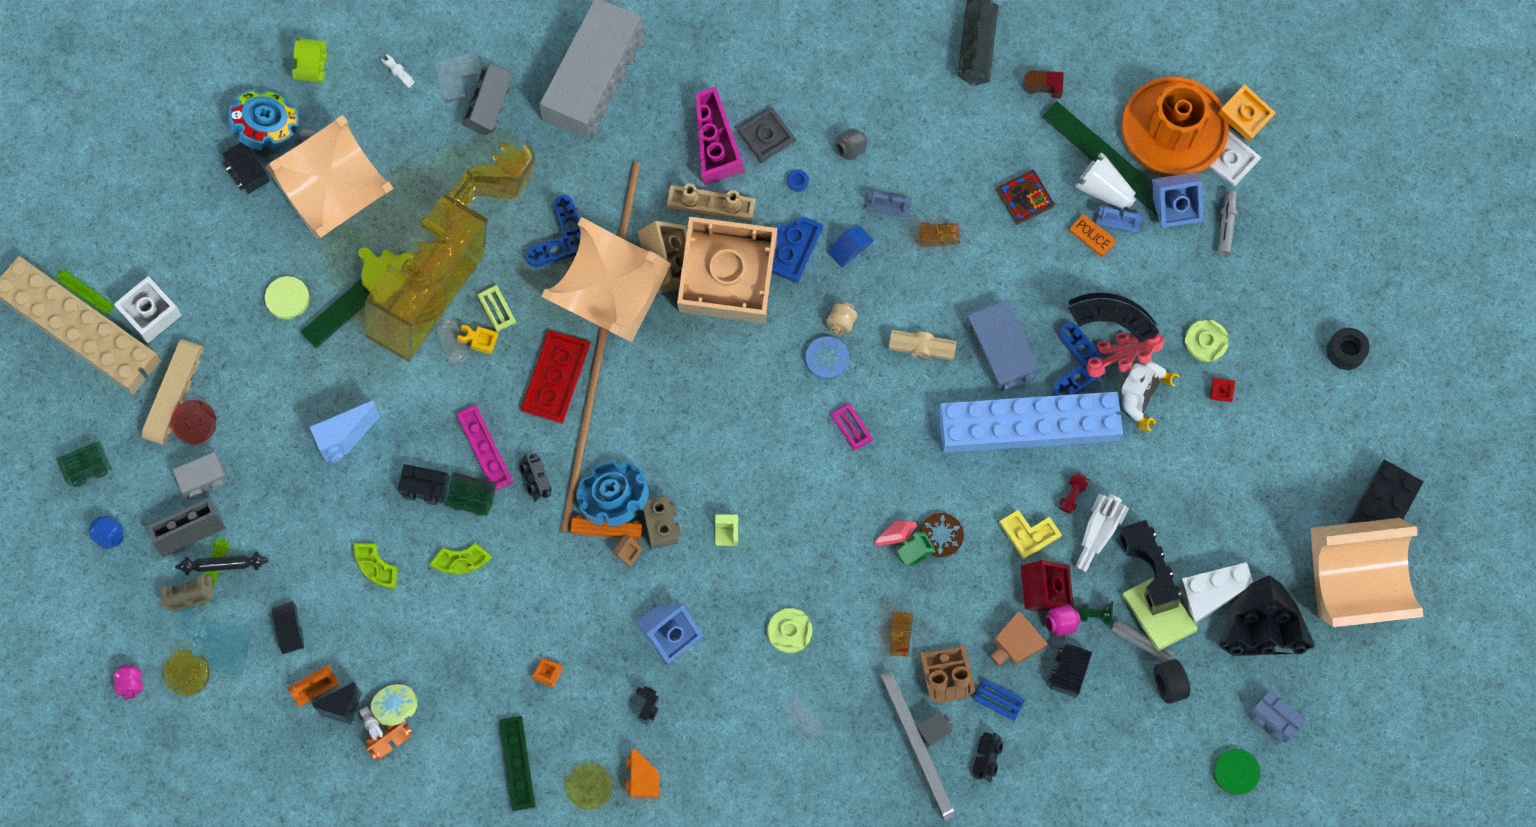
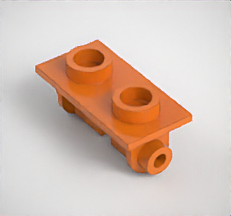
M327 665L289 686L288 689L298 707L340 684L331 667Z
M405 721L397 725H386L387 729L382 732V738L378 735L376 737L377 740H374L371 736L367 739L368 743L364 746L367 751L373 749L370 754L374 760L377 758L381 759L393 750L388 743L391 740L398 746L410 738L409 735L412 733V730L408 725L403 727L406 724Z

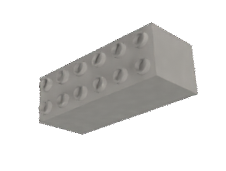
M604 0L593 1L540 102L542 121L588 141L591 135H596L599 129L598 122L600 118H604L608 112L609 106L607 104L609 100H614L618 88H616L618 83L623 82L626 77L627 71L625 69L627 65H632L636 57L635 50L637 46L641 47L644 42V26L641 16Z

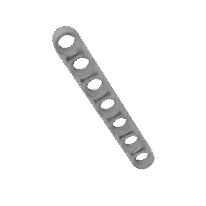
M891 671L880 675V680L886 686L885 691L890 703H893L896 710L894 712L899 723L904 726L905 737L909 745H912L914 749L913 755L917 764L923 769L924 774L922 775L928 788L931 787L934 794L932 798L936 807L943 814L941 818L944 822L955 817L952 805L895 677Z

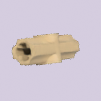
M892 330L888 349L911 353L913 357L918 355L924 356V359L933 357L953 361L957 341L936 338L928 332L920 331L914 334Z

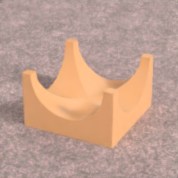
M343 115L297 147L269 163L266 167L316 240L394 189L389 181H386L368 160L352 135L348 121Z
M581 217L578 223L581 238L575 259L562 280L554 287L545 289L541 297L632 342L672 264L659 255L640 248Z

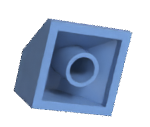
M682 603L653 608L635 622L646 639L667 664L671 663L703 637Z

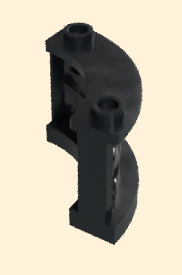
M1095 292L1083 294L1068 301L1070 305L1068 309L1079 327L1092 322H1114L1129 330L1139 343L1160 333L1156 327L1157 323L1142 306L1124 296Z

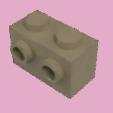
M668 496L647 500L643 513L651 549L678 544L677 537H681L679 523L674 524L673 516L677 515L674 502L670 503Z

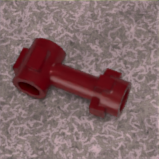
M1073 472L1068 483L1072 487L1067 498H1062L1059 503L1061 504L1059 507L1061 511L1068 514L1075 511L1077 504L1074 502L1080 490L1085 491L1090 479L1086 478L1087 475Z

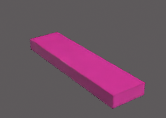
M474 405L456 413L493 492L514 483L477 406Z

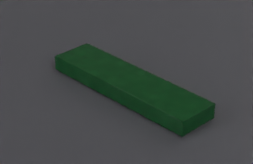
M362 278L300 332L315 349L373 299L370 291L365 286L363 287Z
M518 716L500 719L499 723L512 811L536 808L523 718Z

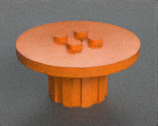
M1171 76L1152 80L1135 91L1124 109L1121 130L1126 148L1140 165L1155 174L1169 177L1193 172L1199 174L1215 163L1227 143L1229 123L1218 114L1223 105L1211 90L1194 80Z

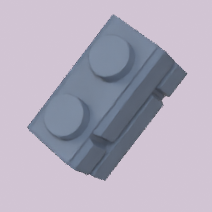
M1271 690L1265 693L1249 713L1253 716L1252 721L1259 727L1265 726L1271 731L1270 736L1278 742L1283 741L1284 743L1288 742L1306 721L1305 718Z

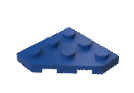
M806 217L796 219L795 222L787 225L782 224L774 227L777 228V243L772 273L795 283H799L823 229V224Z

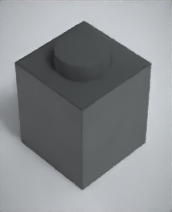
M939 711L916 727L923 743L928 749L950 735L953 725L947 715H942Z

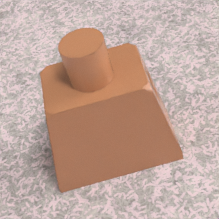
M1019 611L995 638L994 643L999 649L991 654L990 658L997 666H1000L1007 659L1013 666H1016L1044 650L1048 643Z

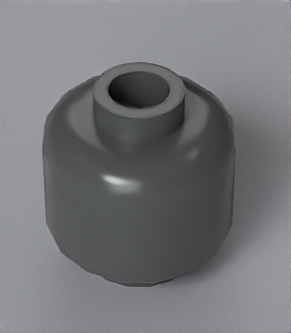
M855 128L849 129L836 137L834 145L836 153L842 158L852 160L866 151L867 138Z

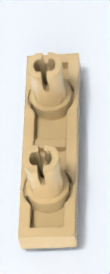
M691 183L686 184L684 187L670 185L667 208L752 221L756 198L739 196V193L735 190H731L727 194L696 189V186Z

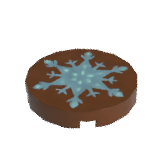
M936 513L927 517L921 524L919 531L926 533L936 551L931 556L938 558L949 557L956 553L961 547L964 538L960 522L952 515L945 513Z

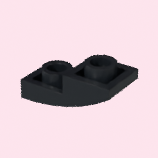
M290 602L272 608L274 626L281 653L286 654L304 648L303 631L299 625L296 604Z

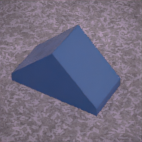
M859 225L845 230L830 248L828 254L843 268L873 243L874 240Z

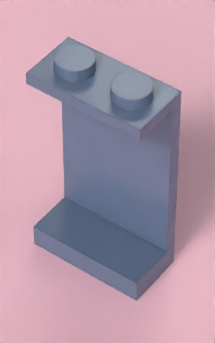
M1008 300L967 316L966 323L969 329L973 328L998 382L996 385L997 390L1004 389V391H1009L1017 386L1016 383L1021 381L1029 383L1037 378L1040 367Z

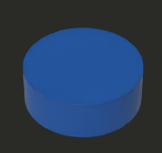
M802 170L792 171L787 178L788 187L795 192L805 190L809 183L808 175Z

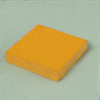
M1245 84L1218 112L1248 142L1276 113Z

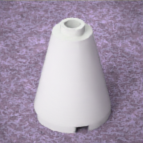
M1103 153L1098 154L1097 157L1100 159L1089 164L1079 178L1084 180L1081 184L1076 183L1075 187L1117 208L1124 209L1126 207L1129 209L1136 200L1133 197L1135 191Z

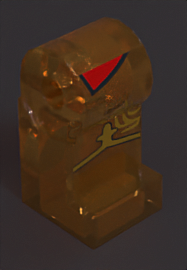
M920 223V248L960 244L958 224Z
M892 612L890 632L891 656L908 657L913 613Z

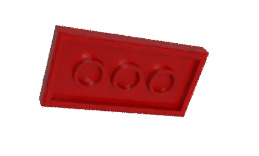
M549 330L524 398L521 412L563 424L591 342Z

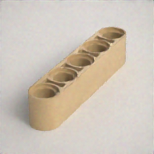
M183 339L179 341L143 427L142 439L166 445L167 442L165 440L167 435L171 434L175 424L174 418L180 412L184 402L182 401L183 396L189 390L192 382L190 379L192 374L196 373L200 363L198 361L199 357L204 353V346Z

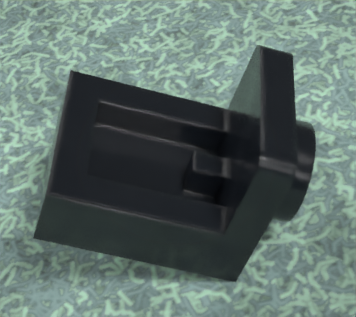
M646 686L643 689L638 687L636 690V695L647 699L638 717L639 721L644 724H648L649 720L654 721L659 711V708L656 707L659 701V696L656 695L657 692Z

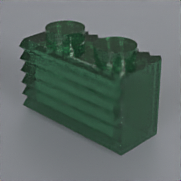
M100 441L56 458L64 480L70 487L82 486L87 482V479L104 477L108 474L107 471L112 470L104 446Z

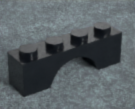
M1147 520L1121 527L1119 537L1126 555L1144 560L1153 571L1154 579L1146 587L1144 594L1152 615L1177 608L1182 598V593L1179 586H1175L1172 580L1173 572L1171 567L1165 564V555L1162 547L1158 546L1155 541L1156 534L1152 526L1149 527Z

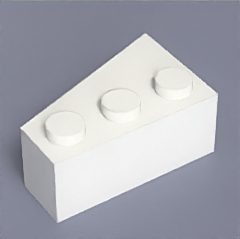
M1246 562L1183 578L1178 583V586L1182 593L1185 609L1193 622L1197 624L1241 595L1248 585L1253 583Z

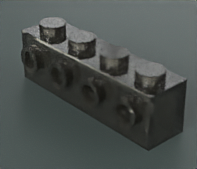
M991 0L966 1L957 76L974 86L990 82L999 5Z

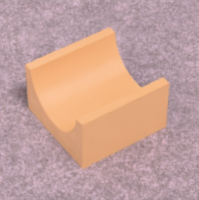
M689 217L677 301L679 312L766 324L771 274L777 243V228Z
M1400 518L1311 528L1318 617L1332 627L1423 617V608L1418 604L1414 596L1408 570L1409 543L1413 536H1417V526Z

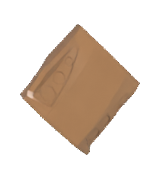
M965 645L930 653L920 652V660L930 700L939 703L964 699L975 692Z

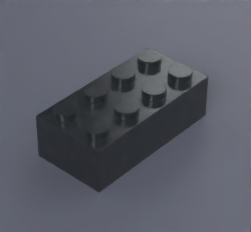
M1384 459L1377 466L1346 524L1395 518L1403 520L1424 481Z

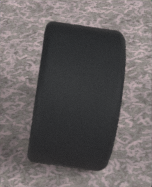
M1348 327L1340 329L1333 335L1327 344L1326 352L1328 359L1334 366L1343 370H1352L1360 366L1369 354L1370 344L1363 332L1356 328ZM1341 343H1352L1356 348L1355 355L1350 356L1343 353L1340 348Z
M1172 659L1154 666V679L1165 703L1171 704L1187 699L1190 696L1188 676L1178 660Z

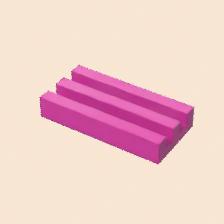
M850 403L831 413L830 416L853 451L873 441L872 436ZM844 411H849L866 437L862 440ZM839 414L842 416L843 420L845 421V423L857 439L858 443H855L850 434L848 433L847 429L838 417Z

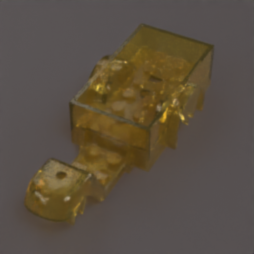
M525 142L522 151L507 143H499V147L505 153L503 155L492 153L491 156L497 165H475L470 167L452 192L448 195L443 194L426 218L423 217L421 227L437 237L433 243L418 242L417 246L423 251L418 250L417 254L411 251L410 256L413 260L407 259L402 265L401 270L390 264L387 266V272L365 300L366 338L407 362L412 359L485 255L488 218L467 206L471 205L475 196L515 199L520 195L530 181L536 165L535 153L527 142Z

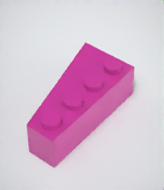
M713 87L696 93L701 175L704 185L745 172L717 88Z

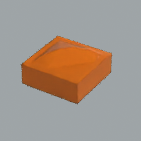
M542 658L532 675V679L554 688L563 671V666Z

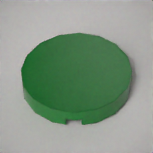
M1231 749L1225 751L1216 760L1214 778L1223 791L1231 795H1243L1252 791L1257 786L1260 779V766L1257 759L1251 753L1243 749Z

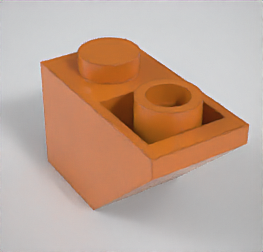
M632 750L631 756H627V770H631V779H627L626 793H631V799H659V772L637 750Z

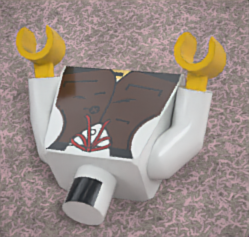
M1152 361L1142 364L1135 363L1122 387V407L1136 422L1138 421V428L1142 431H1152L1149 428V424H1156L1153 418H1144L1143 413L1160 379L1162 378L1164 384L1176 386L1172 383V378H1179L1178 374L1168 372Z

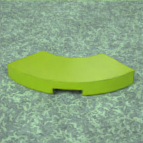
M353 543L354 556L362 573L378 586L396 590L398 567L389 565L380 558L377 544Z
M476 543L461 551H451L442 547L429 563V566L447 574H466L480 569L493 556Z

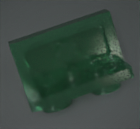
M453 472L450 479L448 497L444 505L451 507L453 510L468 511L477 516H488L494 503L497 483Z

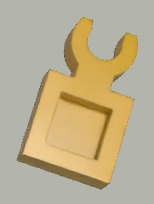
M467 325L461 326V331L466 332L468 335L464 337L458 335L457 341L459 343L466 344L470 342L471 349L492 355L499 336L498 332L479 326L475 332Z

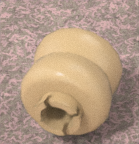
M836 303L833 305L826 323L834 334H847L852 330L853 323L858 315L854 310V306L850 303Z

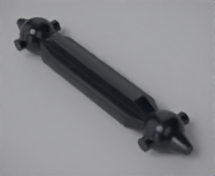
M254 552L251 558L240 555L199 558L193 562L189 560V557H185L180 564L175 565V569L181 570L185 575H189L192 570L207 572L245 569L249 566L254 567V570H259L262 564L268 562V558L259 555V552Z

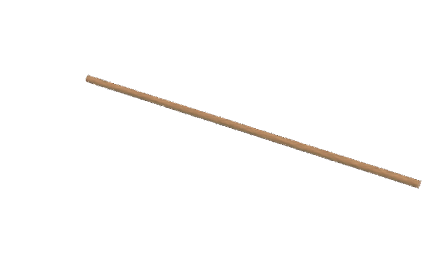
M633 162L619 237L626 240L637 186L641 165L639 162ZM602 327L600 329L560 531L564 533L569 531L608 330Z

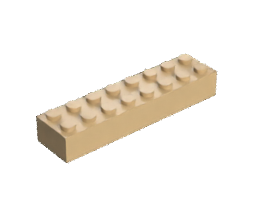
M20 256L0 277V300L132 395L135 394L146 380L139 369L141 368L149 376L161 362L154 351Z

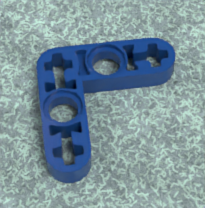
M560 195L554 201L555 212L564 237L528 248L525 256L530 266L540 267L577 254L578 248L573 245L572 235L576 234L577 240L580 242L581 231L578 226L580 220L573 200L568 195ZM562 201L568 204L567 210L569 214L567 215L564 214L563 208L559 207ZM573 220L577 225L572 230L566 229L564 226L566 221ZM553 246H560L563 249L559 255L551 254L550 250ZM546 248L549 258H545L543 249ZM536 252L537 255H540L538 261L531 258L532 253Z
M1065 323L1059 331V338L1081 365L1055 384L1052 391L1053 396L1075 395L1100 378L1088 375V361L1092 358L1104 359L1077 325ZM1066 329L1067 331H1074L1073 338L1070 335L1065 336ZM1078 338L1081 339V340H1078V341L1075 343V345H1072V343L1074 342V339H1075V340H1077ZM1080 345L1086 346L1089 353L1081 355L1078 353L1077 347ZM1081 374L1085 377L1086 382L1078 384L1075 382L1074 376ZM1070 383L1071 387L1067 390L1066 394H1060V388L1064 389Z

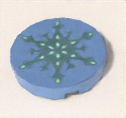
M831 336L815 339L806 351V365L814 376L821 379L832 380L846 371L849 364V352L846 345L839 339Z

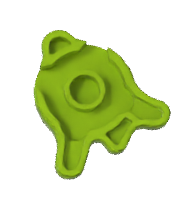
M366 247L359 249L358 256L363 263L362 285L370 291V295L376 304H386L393 297L394 293L402 290L405 283V271L414 260L411 253L395 255L389 250H383L382 255L376 257Z

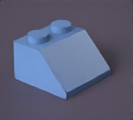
M1194 172L1152 179L1153 201L1161 228L1204 221L1202 180Z

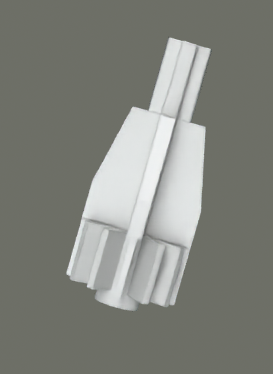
M1101 494L1098 495L1091 509L1093 513L1087 524L1081 545L1084 549L1075 565L1076 568L1086 572L1095 553L1099 554L1115 532L1118 524H1122L1129 508L1121 504L1122 500L1111 494L1109 497Z

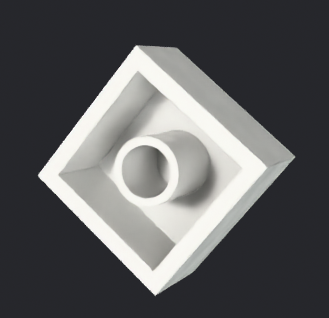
M149 276L114 303L118 312L147 344L182 316L177 306Z

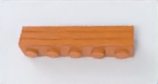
M576 516L572 518L571 534L620 539L624 535H628L634 540H641L643 526L638 521L610 527L607 522H604L601 526H598L582 516Z

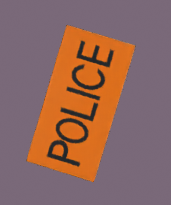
M1084 214L1069 229L1070 233L1102 258L1117 241Z

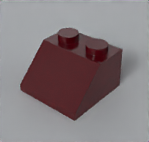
M1038 560L1020 565L1025 610L1036 612L1049 611L1051 608L1063 605H1070L1074 609L1069 565L1046 560Z

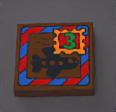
M1034 169L996 187V191L1016 225L1055 206Z

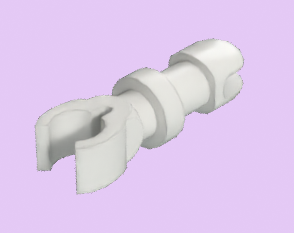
M385 54L388 58L387 61L381 58L382 63L391 69V73L394 76H398L408 87L415 83L403 70V66L397 64L390 55Z
M368 706L359 710L365 721L364 726L369 731L371 737L377 740L376 737L380 735L382 738L383 734L378 720L373 717Z

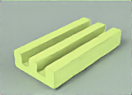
M497 285L477 294L496 332L516 324V320ZM491 293H496L509 320L505 321ZM484 296H488L501 324L498 325Z

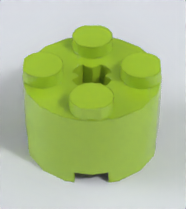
M297 38L295 40L293 59L294 68L296 69H293V80L325 82L324 65H327V41Z

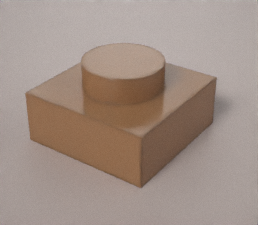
M624 535L612 553L625 565L631 567L643 548L630 536Z

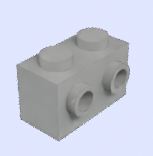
M215 452L172 469L180 490L186 499H196L202 496L203 492L210 489H220L224 486V483L229 482L221 461Z

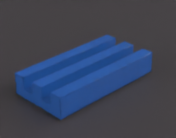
M983 679L973 699L1015 721L1025 699ZM985 686L988 687V688H990V689H992V690H994V691H996V692H998L999 694H1001V695H1003V696H1005V697H1007V698H1009V699H1011V700L1017 702L1018 704L1015 705V704H1013V703H1011V702H1009V701H1007V700H1005V699H1003V698H1001V697H999V696H997V695H995V694H993V693H991V692L985 690V689H984ZM981 694L1014 710V712L1011 713L981 698Z

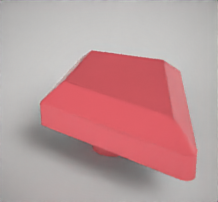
M896 520L878 537L875 544L877 546L905 542L911 538L910 535L917 525L911 521Z

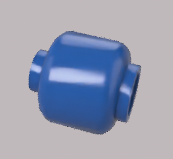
M110 516L97 517L89 527L90 538L104 549H110L113 546L118 547L124 540V527Z

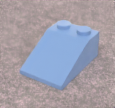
M372 400L311 426L312 434L326 463H336L342 460L343 456L348 454L380 418V415Z

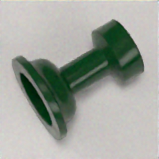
M1113 601L1104 605L1103 609H1091L1088 604L1081 603L1080 621L1087 622L1089 617L1103 618L1104 624L1112 628Z

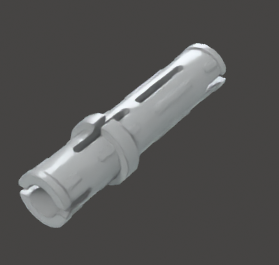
M1235 191L1224 192L1223 209L1220 210L1222 220L1217 251L1220 255L1229 256L1232 253L1234 221L1238 213L1236 210L1238 194Z

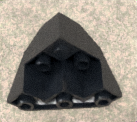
M1270 575L1249 584L1234 601L1219 643L1220 648L1232 656L1292 654L1276 652L1275 646L1277 645L1282 649L1292 645L1294 654H1303L1315 647L1297 604L1282 583Z

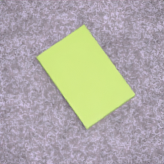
M1153 577L1124 592L1122 597L1157 651H1160L1197 632L1198 628L1181 602H1179L1177 608L1152 615L1144 594L1146 587L1153 581Z

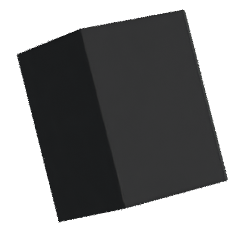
M352 682L313 702L312 705L321 716L351 725L362 693L355 682Z

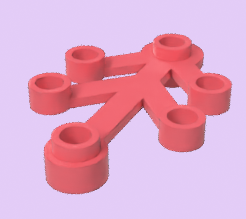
M1122 332L1116 335L1119 346H1110L1109 341H1100L1097 343V349L1100 354H1116L1102 360L1100 358L1090 359L1087 364L1088 375L1090 377H1100L1105 374V366L1118 361L1121 372H1128L1133 368L1132 363L1136 355H1138L1140 363H1148L1152 360L1153 352L1163 348L1164 337L1157 334L1139 343L1136 337H1129L1128 333Z

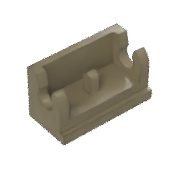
M201 574L198 575L197 580L170 587L167 585L162 586L161 606L175 612L212 601V577Z

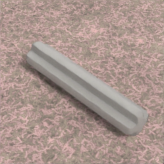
M1116 620L1112 625L1111 630L1136 646L1164 662L1172 660L1174 652L1167 648L1157 651L1147 636L1125 623Z

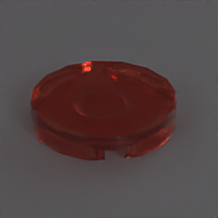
M185 401L177 406L172 413V431L184 443L191 445L201 444L210 439L216 430V414L211 406L203 401Z

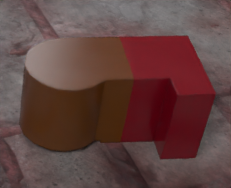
M1029 71L1024 77L1023 89L1029 94L1050 92L1052 93V98L1061 99L1064 72Z

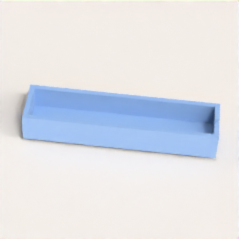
M1118 392L941 403L939 416L943 453L1119 441L1123 435L1121 415H1118L1120 412Z

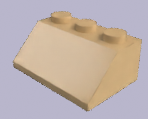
M654 221L638 231L640 245L643 249L659 255L672 264L658 292L668 293L677 291L680 287L687 229L685 225Z

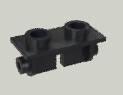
M528 453L525 454L519 462V471L522 476H525L528 494L532 496L534 502L541 495L543 498L550 497L552 488L547 476L540 478L538 476L545 473L540 457H537L536 454L528 456Z
M984 732L983 736H980L977 753L985 755L984 758H975L972 773H974L973 778L982 780L984 777L988 782H992V778L996 776L998 771L997 757L1003 750L1002 738L997 733L992 735Z

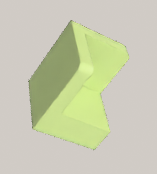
M715 515L716 546H738V515Z

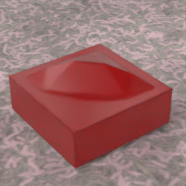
M1212 377L1210 400L1232 402L1235 380Z

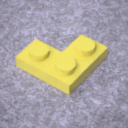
M1019 510L999 522L1023 560L1062 536L1050 517L1031 528Z

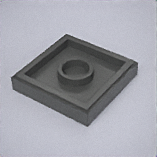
M772 107L737 128V132L760 163H763L796 142L794 135Z

